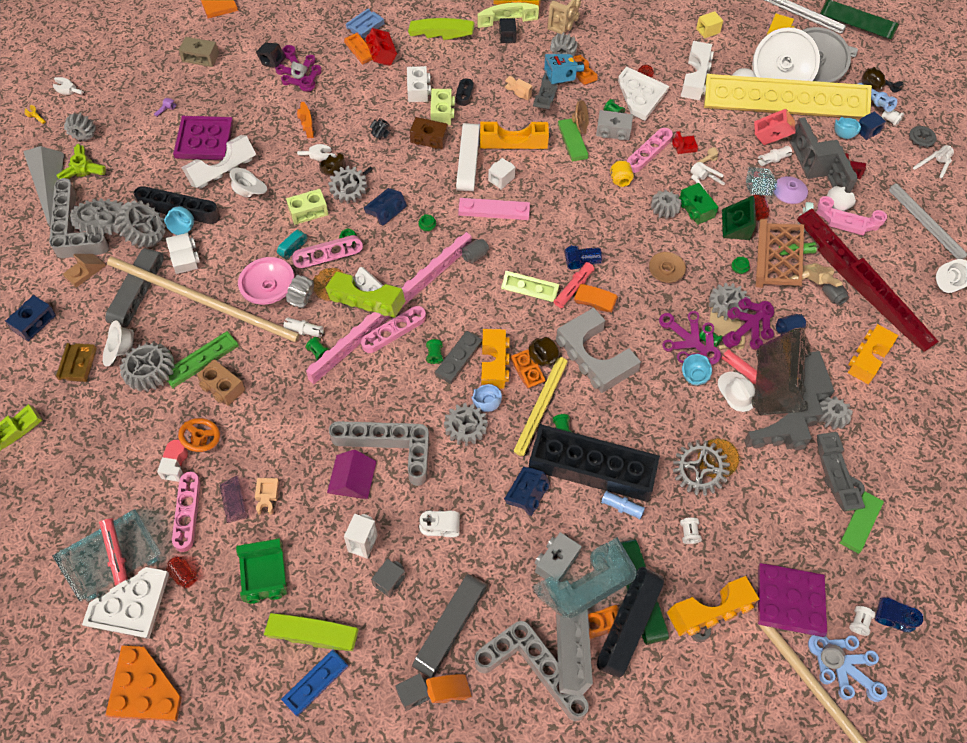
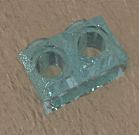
M748 167L745 184L750 193L772 196L773 190L777 188V180H775L770 169Z

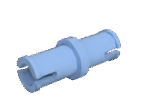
M609 491L605 492L601 502L618 509L620 513L625 512L639 520L645 510V507L628 501V498H621Z

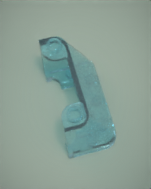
M137 508L113 521L122 557L126 559L124 563L126 574L140 565L147 563L150 566L160 560L158 555L162 554ZM101 529L52 555L79 602L83 599L89 602L99 596L98 591L114 581L111 567L107 565L109 559ZM109 531L108 534H109V538H110L112 550H114L113 543H112V539H111V535H110V531ZM114 554V558H115V561H116L117 569H118V572H120L119 566H118V563H117L116 554Z
M618 537L591 552L590 562L594 568L592 572L572 584H569L568 581L558 582L550 576L535 584L532 588L537 597L563 618H572L631 583L636 577V568Z

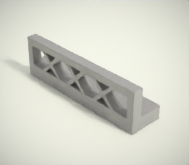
M580 601L574 609L559 606L556 610L560 693L580 697L593 684L586 601Z

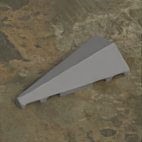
M39 146L23 152L47 223L51 227L54 185L58 180L56 175L63 171V159H65L63 152Z

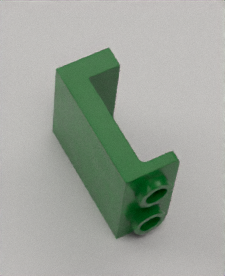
M280 538L236 546V553L240 564L242 590L240 597L243 602L255 604L260 602V599L278 600L283 595H288L283 545Z

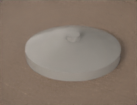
M811 27L802 30L814 40L819 50L820 64L813 81L836 83L842 79L851 63V53L846 41L836 32L826 28Z

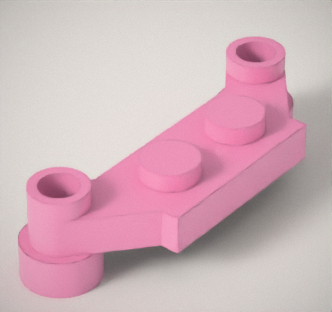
M828 196L820 198L816 211L819 216H822L829 223L828 226L863 236L865 232L878 230L887 219L886 213L881 210L874 211L872 216L867 218L833 209L834 201Z

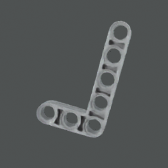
M62 178L57 180L54 185L49 240L56 256L59 258L74 257L73 254L101 255L109 250V244L101 233H98L96 236L92 232L90 234H86V232L74 233L70 213L74 206H76V192L69 179Z
M344 421L334 422L330 425L329 434L331 442L335 446L409 448V481L415 486H420L426 482L429 432L425 425ZM338 432H342V433H343V434L340 435V436H335V434L338 433ZM357 433H363L362 436H355ZM383 434L381 437H376L375 435ZM398 434L404 435L401 438L395 437ZM417 435L424 436L423 438H416ZM416 453L423 454L421 457L414 456ZM417 471L422 473L419 476L413 475V473Z
M518 621L476 652V670L480 673H489L519 651L569 719L580 721L586 716L589 706L583 695L580 697L560 694L557 691V686L559 685L558 662L526 622ZM522 630L527 636L518 638L515 632ZM505 643L509 649L502 652L497 649V645ZM536 648L540 651V655L537 657L531 656L528 650ZM486 656L491 662L488 665H482L478 660ZM550 666L553 668L554 674L546 675L542 668ZM577 703L581 705L583 712L580 714L574 713L571 709L572 704Z

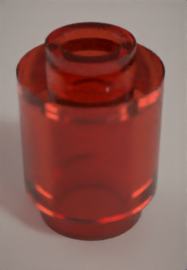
M754 194L756 220L760 221V219L768 218L770 210L765 195Z
M175 556L168 561L166 571L169 572V575L179 587L182 586L183 589H187L198 580L197 572L184 556Z

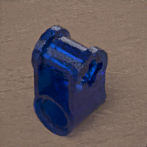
M883 597L879 599L875 621L882 625L910 633L923 623V615L916 608L899 603L894 599Z

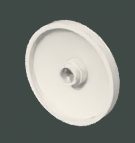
M781 28L768 34L758 44L753 55V72L755 77L813 81L819 69L820 55L816 43L807 33L796 28Z

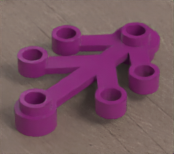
M293 45L284 46L282 51L286 59H289L291 64L293 61L299 63L295 57V47ZM307 55L303 65L309 69L310 65L316 62L315 56ZM282 64L275 67L278 75H283L284 73L292 75V68L285 67ZM312 66L309 76L304 74L301 79L283 75L281 82L283 85H297L302 91H312L316 86L314 79L322 73L321 66ZM295 70V73L297 75L301 73L300 71Z
M745 297L739 300V307L742 310L750 309L756 311V314L740 312L737 307L729 309L727 315L730 319H739L747 322L735 332L731 331L723 336V343L726 347L733 348L740 343L741 337L751 329L750 347L753 350H758L763 347V341L759 338V321L761 319L763 327L761 337L764 340L774 337V331L770 328V318L774 315V307L768 301H762L757 304Z
M691 311L688 314L691 334L675 322L672 314L664 313L660 316L659 323L662 328L672 329L685 340L677 342L665 340L662 346L666 352L695 348L700 353L693 354H701L707 357L709 352L714 353L713 358H708L711 365L719 362L721 354L719 349L714 347L713 333L715 329L712 323H705L702 327L704 334H706V346L700 342L698 327L700 316L698 312ZM691 315H697L695 320H691L690 317ZM668 317L670 318V321L668 323H664L663 319ZM707 326L712 327L710 332L705 331ZM667 343L672 344L670 349L665 348ZM681 351L678 353L677 359L683 364L684 361L680 360V356L686 355L688 357L692 354Z

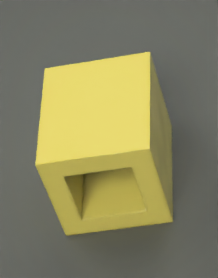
M714 11L700 16L696 29L704 38L721 32L723 20Z

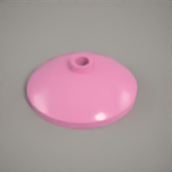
M266 257L251 262L243 269L238 279V287L242 296L249 302L260 305L271 304L286 296L289 284H291L295 276L293 269L286 261L275 257Z

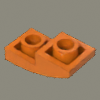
M581 55L573 57L575 62L583 61L584 71L576 72V77L583 85L598 80V74L589 68L588 60Z
M301 102L300 109H297V118L301 120L303 132H306L307 138H314L309 108L305 102Z
M580 284L574 301L578 304L593 306V308L599 311L612 313L618 296L597 287Z
M528 349L510 356L514 368L527 389L546 381L538 364H535L530 358Z
M465 674L445 675L426 680L427 693L432 703H447L451 700H466L472 697Z

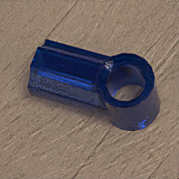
M569 246L564 250L567 268L570 270L579 269L586 262L590 264L602 262V252L599 247L580 249L578 246Z

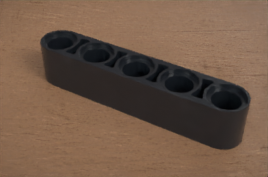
M146 186L137 187L133 192L137 203L141 200L144 205L149 203V207H155V212L167 215L172 208L181 206L192 213L194 221L215 224L220 220L217 205L210 200Z
M640 567L636 571L598 656L597 668L600 671L617 678L622 677L626 672L663 588L664 578L662 575L646 567Z

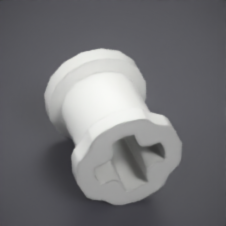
M895 110L890 112L884 111L881 117L890 121L896 127L902 120L904 113H899Z
M685 518L680 521L684 533L683 543L696 544L702 541L698 531L699 519Z
M856 606L854 610L856 615L849 628L857 634L868 636L870 634L869 626L871 620L875 618V612L864 606Z

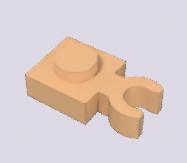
M511 76L505 80L508 82L505 88L513 90L514 94L519 98L528 101L532 97V85L521 79L516 81Z
M257 478L255 499L260 501L256 505L258 515H261L263 507H268V513L272 515L274 509L271 501H277L278 478Z

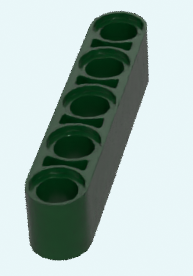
M825 0L820 12L823 16L891 40L899 27V24L833 0Z
M635 538L614 543V552L627 591L636 571L640 567H646L639 544ZM658 600L642 633L645 645L669 639Z

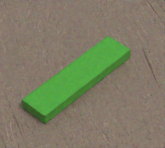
M226 331L174 364L173 374L168 375L169 381H166L172 388H175L203 370L212 360L217 361L239 347L238 343Z

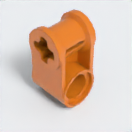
M618 605L609 606L603 610L588 614V622L595 623L598 628L597 630L589 628L590 639L609 633L619 610Z

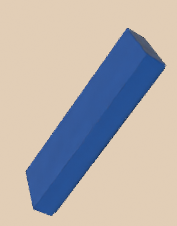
M332 649L281 700L298 717L348 668V665Z

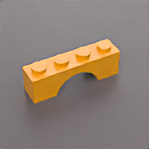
M480 122V149H548V122H531L528 127L520 131L505 130L498 122Z
M744 576L727 583L720 590L721 602L717 607L705 606L693 597L674 604L666 613L679 637L685 634L689 636L695 635L704 626L709 629L716 626L721 619L729 621L736 617L738 612L745 614L753 610V605L759 600V597L747 577Z

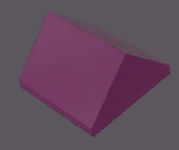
M355 449L336 455L327 493L368 500L376 461Z

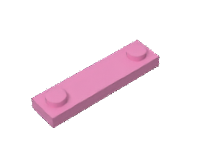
M460 198L458 215L529 220L530 202Z

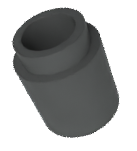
M476 239L462 248V257L466 262L473 264L487 254L489 246L484 239Z
M823 284L822 291L833 304L840 306L850 298L848 291L843 285L835 287L831 284Z

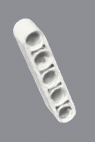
M463 123L456 184L457 191L474 192L480 124Z

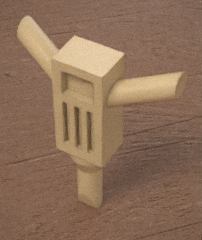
M818 263L803 266L802 280L808 278L819 285L831 284L835 287L842 285L840 280L833 277L834 269L832 267H824ZM794 275V276H791V277H789V278H790V279H798V276H797V275Z

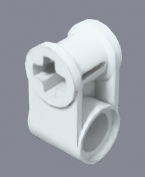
M426 511L420 516V531L426 536L457 537L460 534V514L456 511ZM427 521L431 522V526H427Z

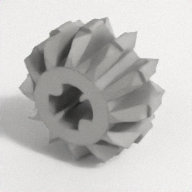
M564 32L562 34L557 33L552 38L550 50L553 54H570L574 56L577 51L578 42L570 34L566 35Z
M74 112L66 118L64 129L67 131L66 134L71 135L72 138L86 142L93 137L96 125L93 124L94 120L88 119V116H83L82 113L78 115Z
M666 189L663 192L658 191L657 194H654L651 202L653 214H659V218L664 216L667 220L668 217L674 218L679 213L681 206L679 194H673V191L667 192Z
M295 276L287 290V302L295 307L303 308L311 298L314 282L306 276Z
M834 396L832 399L827 397L824 401L820 402L823 416L819 422H825V428L831 425L832 430H835L837 427L842 429L845 425L849 424L853 411L849 409L850 404L844 403V398L838 400L837 396Z

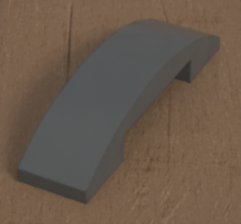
M546 73L543 75L538 95L535 97L533 107L550 110L559 83L551 84Z
M838 432L818 434L817 443L822 467L837 503L844 512L864 509L865 505L858 488H854L843 459L842 452L844 448Z

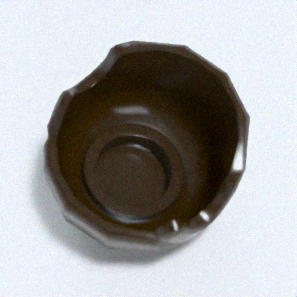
M872 67L870 69L867 68L863 73L861 82L864 85H872L871 88L873 90L879 91L885 86L886 79L881 70Z
M338 153L337 157L329 155L327 159L319 162L320 171L326 176H335L334 171L340 172V167L345 170V158L342 153Z
M549 337L536 338L529 344V356L535 364L548 366L558 359V347Z

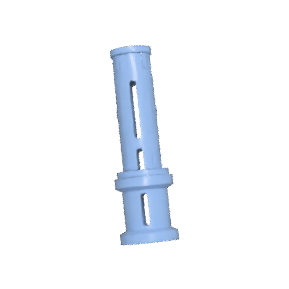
M871 88V100L874 101L876 106L883 107L887 112L895 109L897 98L889 97L887 93L877 92Z

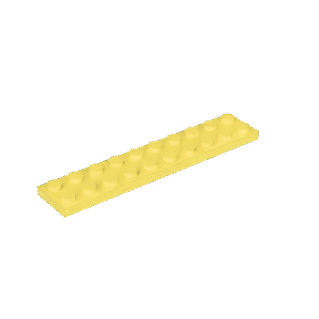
M716 74L706 75L704 108L776 113L787 109L790 114L861 119L870 114L872 85Z

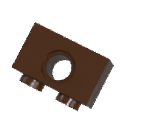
M415 117L410 129V143L443 150L448 137V123Z

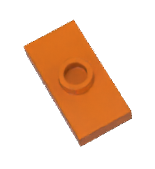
M358 32L344 38V43L362 65L373 60L367 43Z

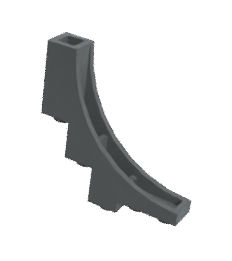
M820 351L800 354L796 361L799 373V392L794 407L778 422L763 429L748 432L744 439L746 448L753 447L757 449L768 444L779 446L784 442L787 449L802 450L806 448L812 439L808 427L816 425L823 416L820 402L824 401L827 397H831L835 391Z

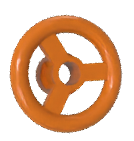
M194 418L182 424L178 432V438L186 449L194 452H205L218 444L220 430L215 423L208 419ZM203 424L210 427L211 429H197L193 425ZM186 429L191 432L190 443L185 439ZM214 436L213 440L207 444V438Z

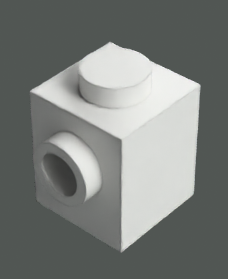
M503 158L495 162L489 169L488 181L500 189L504 188L515 178V166Z

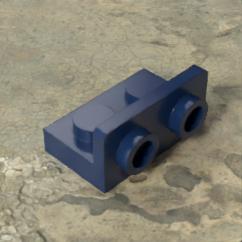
M387 188L364 207V211L366 214L377 217L379 224L384 226L405 209L407 204L400 191Z
M523 466L504 500L506 504L522 508L527 515L532 516L539 507L542 497L548 491L550 482L543 471Z

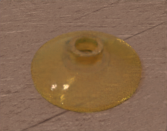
M715 438L708 440L707 447L715 443L714 451L722 448L719 456L727 455V459L722 462H729L730 466L723 469L730 472L729 475L722 476L725 478L729 477L735 472L739 464L737 449L731 442L725 439ZM701 452L698 453L697 460L699 459ZM707 454L706 461L710 465L719 468L718 463L714 461V457ZM703 459L699 466L701 471L707 469V467H704ZM707 474V476L715 478L717 474Z

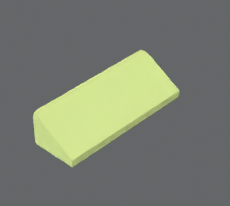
M506 271L501 289L553 302L556 299L560 285Z

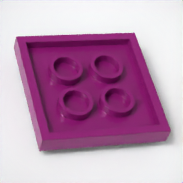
M182 116L173 152L174 158L223 160L227 151L226 143L231 138L233 118Z
M760 563L758 566V625L825 637L827 635L825 575Z

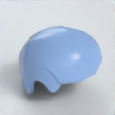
M486 384L474 389L471 398L476 408L480 407L483 412H491L496 410L501 404L502 393L496 386Z

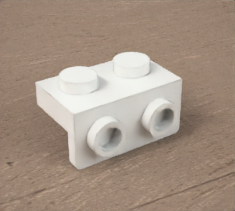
M360 267L354 277L356 286L362 291H374L384 286L364 267Z

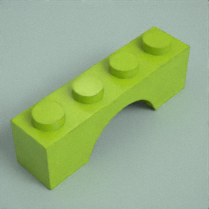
M337 271L325 287L330 300L333 302L347 304L351 307H358L394 318L406 302L402 288L385 284L374 291H361L357 289L352 275Z

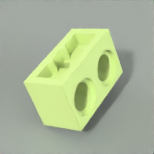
M432 89L431 120L451 125V118H454V108H451V106H455V96H452L451 89Z
M320 189L286 198L294 225L328 215L327 205Z

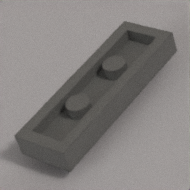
M466 331L436 369L435 375L452 384L480 347L483 339Z

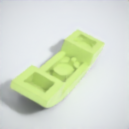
M505 3L492 6L478 13L477 26L478 28L493 26V21H499L500 18L522 17L523 22L538 20L539 6L529 3Z

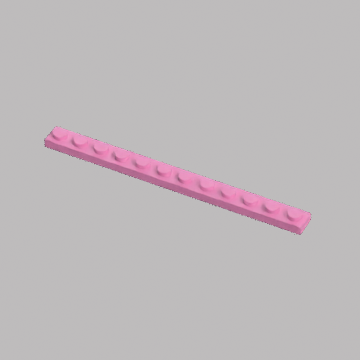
M466 232L461 237H458L450 247H446L443 250L442 254L432 259L427 267L419 270L413 279L408 280L402 287L406 300L404 305L462 255V248L472 243L471 235ZM376 312L367 315L361 324L353 327L347 336L339 339L332 349L324 352L317 362H313L306 370L308 380L315 384L360 345L362 338L366 334L380 327L391 316H384Z

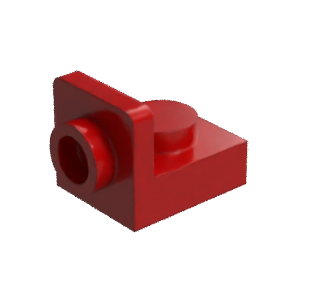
M676 131L675 137L672 139V146L676 148L677 154L698 151L694 135L682 137L680 131Z

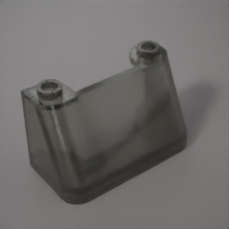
M794 328L760 345L759 350L756 351L758 365L755 396L752 397V406L756 408L760 416L808 411V402L804 401L802 396L806 392L803 384L805 357L811 355L812 347L803 328Z

